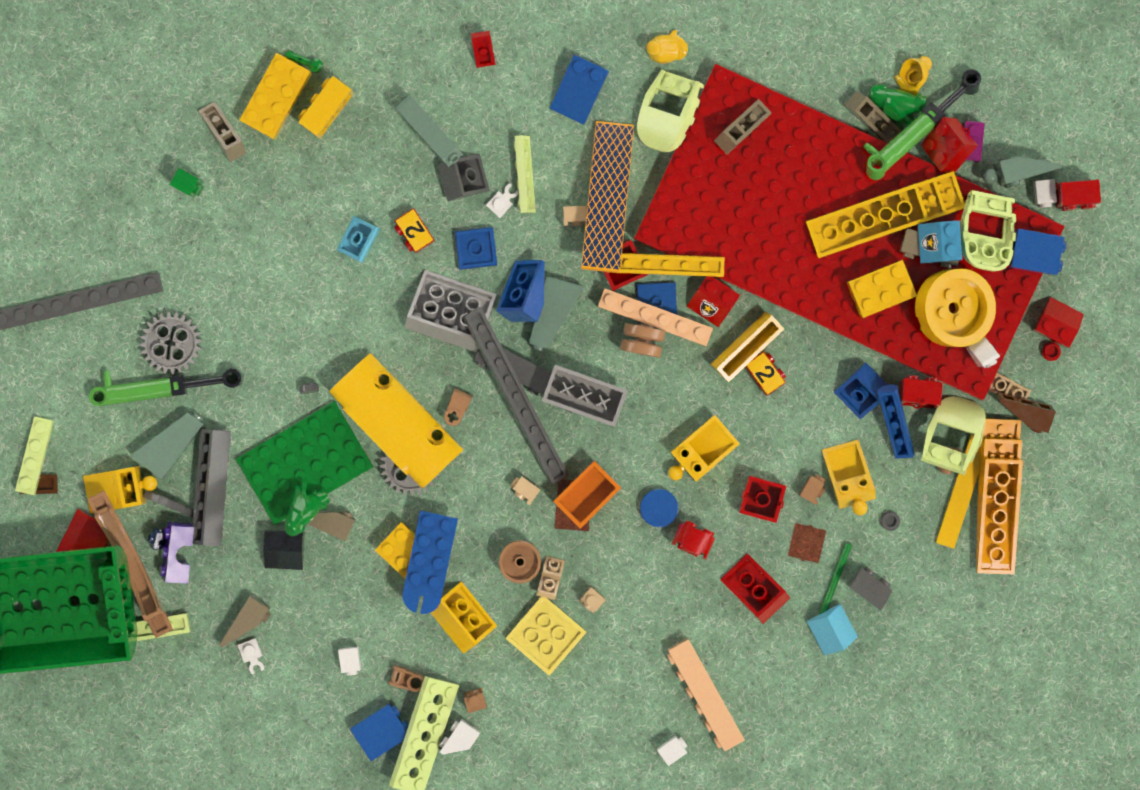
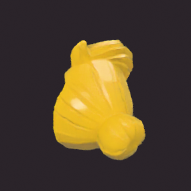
M673 30L670 35L656 36L646 45L650 59L660 64L681 60L688 52V45L677 35V30Z
M921 56L920 59L909 58L902 64L899 75L894 77L901 90L914 95L918 94L919 89L928 78V71L932 67L931 59L927 56Z

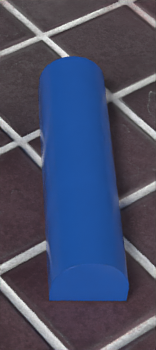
M894 384L885 385L877 393L895 459L913 458L915 452L898 388Z

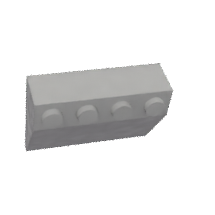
M424 270L404 328L477 352L479 347L462 316L481 307L487 320H489L497 294Z

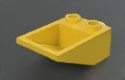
M714 415L670 451L680 465L670 467L668 476L671 480L678 481L682 478L683 471H686L694 481H698L740 443ZM683 450L688 451L687 457L681 455ZM696 464L700 465L701 470L699 472H696L694 470V466Z
M859 440L823 449V457L839 509L852 506V510L856 515H864L868 510L865 502L876 499V492Z
M140 466L83 476L87 499L105 491L114 509L145 504L146 498L143 497L145 494L144 489L153 491L158 484L153 476H146L142 481ZM130 473H132L133 480L129 479ZM133 492L136 494V499L132 497ZM88 502L89 511H90V514H91V513H93V511H92V508H91V506H90V504H89V502Z

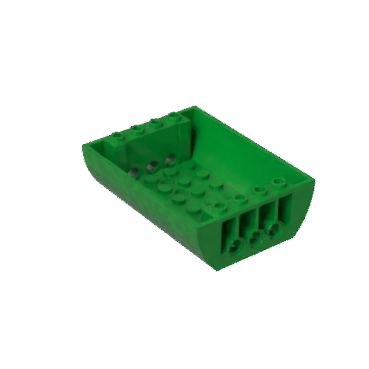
M121 546L0 558V674L132 660L136 649L138 629L127 555ZM90 594H96L99 601L97 603L91 602L89 600ZM71 596H77L80 603L78 605L72 604L70 601ZM33 600H40L42 607L40 609L35 608ZM14 602H21L23 604V610H16L14 608Z

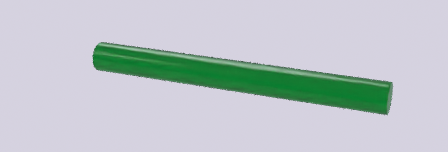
M847 542L844 544L818 614L824 613L829 608L852 544Z

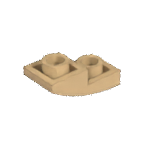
M996 373L989 388V391L996 395L1000 392L1025 399L1028 398L1031 390L999 373Z
M546 556L537 596L555 600L565 563L564 560Z

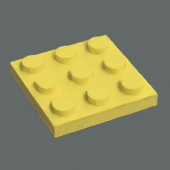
M540 597L505 639L550 676L587 631L548 598Z

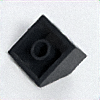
M265 530L264 567L270 569L303 570L305 532L296 536H289L285 531Z

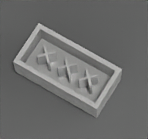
M554 365L542 401L615 427L628 390Z

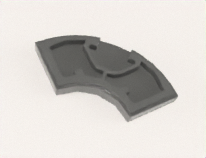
M145 491L144 498L193 518V509L158 494Z

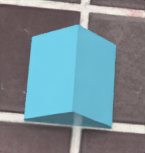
M353 216L337 250L363 263L380 229Z
M841 604L806 621L824 655L843 651L858 638Z

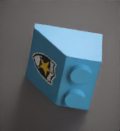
M960 221L918 224L920 263L962 260Z

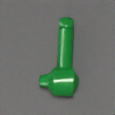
M290 50L285 53L287 59L308 66L313 73H320L323 70V63L318 58L308 59Z

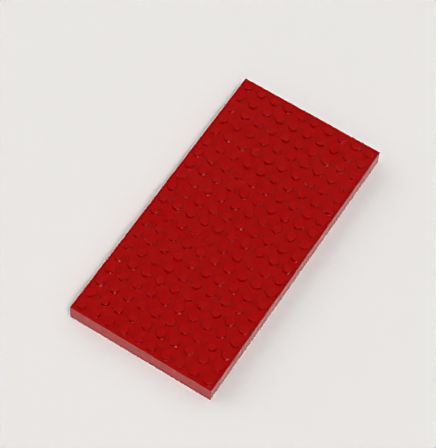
M715 64L699 98V106L696 108L693 116L695 118L692 126L689 125L685 132V139L675 150L634 240L666 255L725 257L724 277L716 278L926 376L937 378L939 382H943L980 401H984L1042 277V273L1009 268V265L999 271L982 270L969 264L963 257V254L962 260L958 262V266H952V269H967L976 272L987 281L993 291L996 302V314L989 332L984 337L1000 357L996 359L997 363L989 368L978 367L966 349L967 346H942L925 336L920 329L921 325L915 314L916 297L867 317L860 318L847 282L903 260L915 292L918 294L920 287L927 278L948 268L941 267L939 262H934L933 264L920 263V257L916 256L914 259L903 257V253L899 252L905 229L818 258L806 221L947 174L948 172H941L937 166L906 153L885 172L883 178L873 180L866 173L867 162L871 155L864 148V145L869 143L876 150L881 151L888 143ZM759 99L770 110L771 114L727 155L714 140ZM878 165L872 166V167L875 168V169H880V168H881V167L878 166ZM956 176L964 203H966L968 193L972 190L997 195ZM1017 203L1012 204V213L1016 214L1014 233L1016 229H1024L1061 236L1064 225ZM964 209L921 224L960 221ZM971 212L969 214L968 232L1001 239L1004 218ZM918 225L906 229L918 231ZM953 302L949 305V311L951 313H954V311H956V307Z

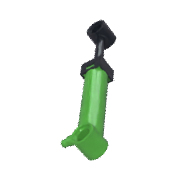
M974 69L966 70L963 73L960 87L938 107L930 102L922 110L921 115L881 151L866 143L864 148L871 155L866 168L868 177L873 180L883 178L885 172L934 129L939 121L945 117L943 112L964 93L967 95L977 93L980 87L981 74ZM878 165V166H880L881 168H880V169H875V168H873L872 166Z
M228 369L222 376L186 381L185 375L112 385L109 370L103 371L104 386L93 388L89 393V400L95 406H105L188 394L187 388L224 383L229 388H236L242 384L243 375L237 369ZM231 373H235L238 377L237 382L234 384L228 380V376ZM98 391L104 394L102 402H98L95 398Z

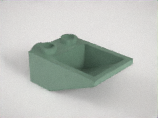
M1017 156L994 164L996 171L993 169L986 170L983 174V180L991 185L995 184L999 179L1000 186L1006 185L1007 189L1019 185L1021 180L1056 171L1062 168V166L1058 163Z

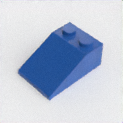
M574 55L550 109L584 125L609 71Z
M543 260L515 261L496 312L510 322H538L544 306L545 262Z

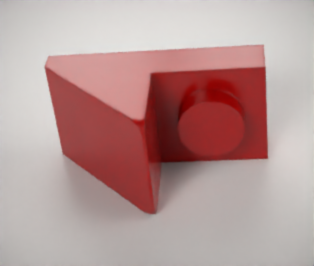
M490 30L471 33L476 67L496 65Z

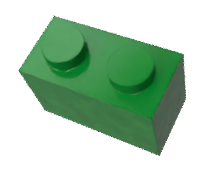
M180 168L177 169L169 184L193 198L196 195L200 196L204 189L202 180Z

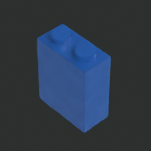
M1024 229L1015 230L1017 235L1016 241L1013 242V256L1009 268L1053 276L1061 272L1063 261L1060 260L1061 253H1064L1066 249V242L1063 236Z
M388 703L350 729L370 761H373L404 741L409 725L406 721L402 722L399 715L401 713L396 705L392 706L391 703Z

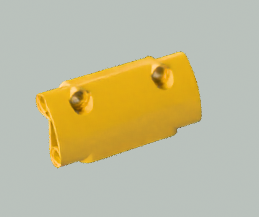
M371 353L329 391L356 424L422 489L464 450ZM382 374H386L389 377L387 385H383L380 382ZM434 430H440L443 433L441 440L433 438Z

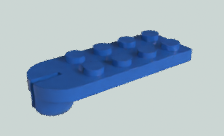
M420 511L403 589V602L412 612H417L420 596H424L420 614L431 613L440 604L458 518Z

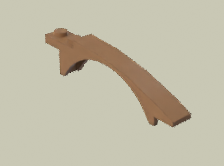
M103 491L88 498L87 500L95 515L94 517L111 546H121L127 555L131 587L140 607L144 621H148L155 638L174 630L157 596L158 594L107 493Z

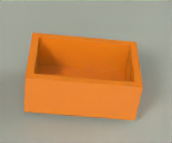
M593 461L553 503L581 529L621 487Z

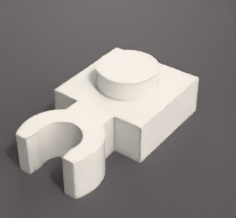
M508 184L505 187L504 194L498 191L486 205L499 218L513 205L509 200L519 195L518 190L514 194L509 193V188L512 184Z
M256 638L237 645L244 663L250 661L249 670L251 674L255 673L254 665H259L261 671L264 670V664L258 660L263 655Z

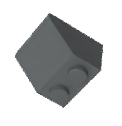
M480 154L461 157L450 167L444 162L438 164L447 201L458 200L490 191Z
M867 566L865 569L859 567L847 583V586L876 608L882 610L892 593V590L889 588L891 584L883 578L880 581L874 577L875 572Z

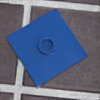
M493 227L455 231L459 270L498 266Z
M676 283L637 284L638 301L677 315Z

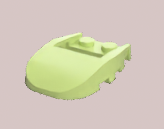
M661 70L646 92L640 109L637 132L641 141L647 147L661 152H671L677 149L685 139V132L689 125L692 126L695 118L693 116L700 102L697 98L699 89H703L704 85L699 81H693ZM658 91H662L686 99L687 101L680 117L650 107L654 95Z
M973 190L968 193L960 220L962 254L969 264L987 271L1003 270L1010 264L1013 256V242L1016 241L1017 233H1014L1016 214L1012 213V204L1015 203V199ZM976 212L1004 218L1001 239L969 233V214Z
M952 396L943 399L941 406L936 409L927 426L921 461L965 475L969 463H972L983 441L986 422L984 409L979 404L961 397ZM937 423L973 434L974 437L968 454L932 443L931 440Z

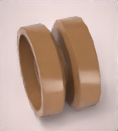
M625 323L623 333L626 336L634 337V340H621L620 350L661 358L662 348L651 344V342H663L666 331L642 324L633 325Z
M525 540L510 542L500 554L499 566L501 573L513 583L522 584L531 581L537 576L541 567L539 550L534 544ZM519 558L524 560V564H521V566L516 562Z

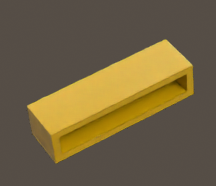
M765 311L710 365L722 378L730 382L784 328L771 314Z

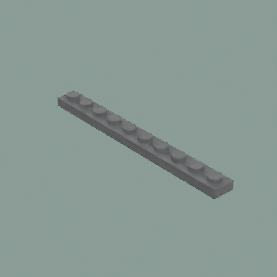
M160 273L0 310V330L163 292Z
M478 307L462 316L550 485H554L569 476L482 308Z

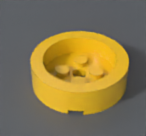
M946 269L931 275L922 284L916 297L915 314L921 325L920 329L934 343L947 347H965L977 343L989 332L995 319L996 302L990 285L976 272L967 269ZM952 302L956 307L954 313L949 311V305Z

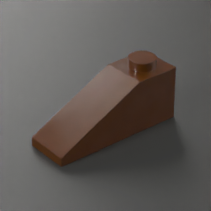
M1000 392L997 393L999 401L1032 431L1036 433H1042V431L1049 433L1056 413L1052 405Z

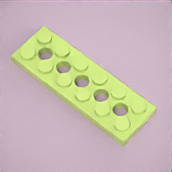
M428 676L424 677L389 783L390 787L400 790H425L459 688L458 684ZM439 694V700L434 703V697ZM433 713V718L427 721L428 715ZM427 731L426 738L422 740L423 732ZM421 749L420 756L415 758L416 752ZM415 767L414 774L409 776L410 770Z

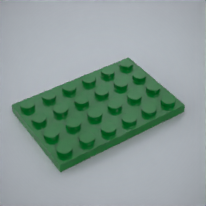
M336 401L236 459L274 525L286 519L295 485H300L301 482L306 483V495L311 494L315 490L317 492L322 490L329 494L374 467Z

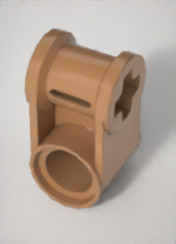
M455 388L444 415L445 422L448 425L456 426L461 422L473 397L472 395ZM456 412L458 420H454L452 423L449 422L448 414Z
M397 665L392 666L393 673L387 684L413 692L420 691L424 680L423 675ZM415 677L421 680V686L418 688L412 685V679Z

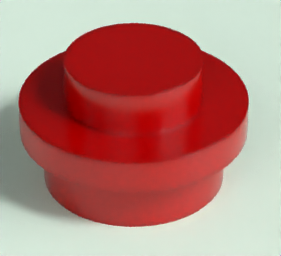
M1048 342L1042 347V356L1048 361H1055L1061 355V348L1055 342Z

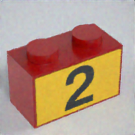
M414 208L394 220L397 224L394 228L400 236L402 234L405 236L407 241L404 243L410 252L414 250L415 253H418L435 242Z
M763 351L745 367L764 394L768 396L786 383L784 380L786 376L780 368H775L773 365L775 360L769 352L765 354Z

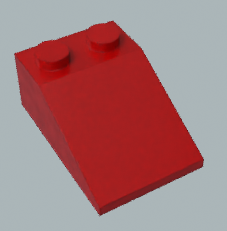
M748 553L720 579L762 624L790 599L787 592Z

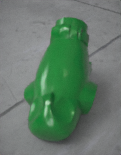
M883 84L873 85L869 91V99L882 109L886 115L905 127L915 120L911 114H920V111L926 107V96H921V93L914 95L903 90L887 88Z
M301 482L300 485H295L284 523L286 534L296 536L305 530V526L315 518L318 512L327 508L330 499L324 491L320 490L317 492L315 490L311 494L306 495V483Z

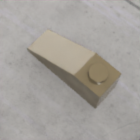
M857 91L844 105L859 121L885 143L891 142L902 132L867 96Z
M758 99L714 140L715 143L728 155L771 114L770 110Z
M215 101L198 110L229 162L246 154L242 140Z
M345 510L342 513L318 512L309 525L346 541L356 520L352 518L353 514Z
M250 596L219 646L224 647L260 625L261 622L266 623L271 615L268 612L271 607Z

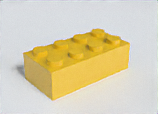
M276 53L243 112L240 121L276 140L312 73Z

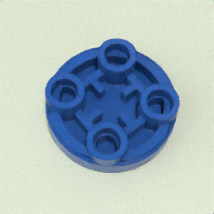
M664 489L649 491L643 497L640 504V512L643 519L654 527H665L671 524L676 519L679 509L675 496Z

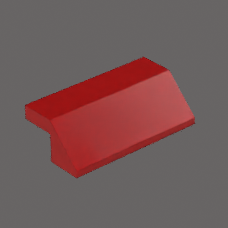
M77 509L56 552L107 547L109 540L95 518Z

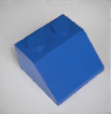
M865 362L834 393L859 419H862L880 404L877 392L887 383Z

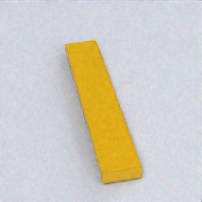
M622 253L620 273L724 277L725 257Z
M973 434L970 435L965 454H968L974 437ZM980 447L972 463H969L966 474L958 473L935 543L955 548L979 474Z

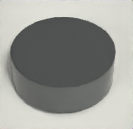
M317 383L304 384L299 387L300 394L319 392Z
M886 512L881 517V525L888 531L896 530L900 525V518L894 512Z

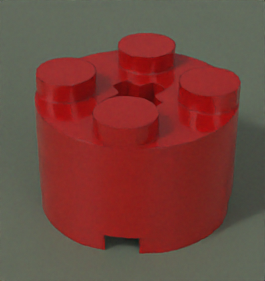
M687 520L684 523H680L671 545L674 546L677 543L679 544L678 549L695 557L703 555L701 559L706 560L715 541L714 533L707 529L702 531L696 529L697 525Z

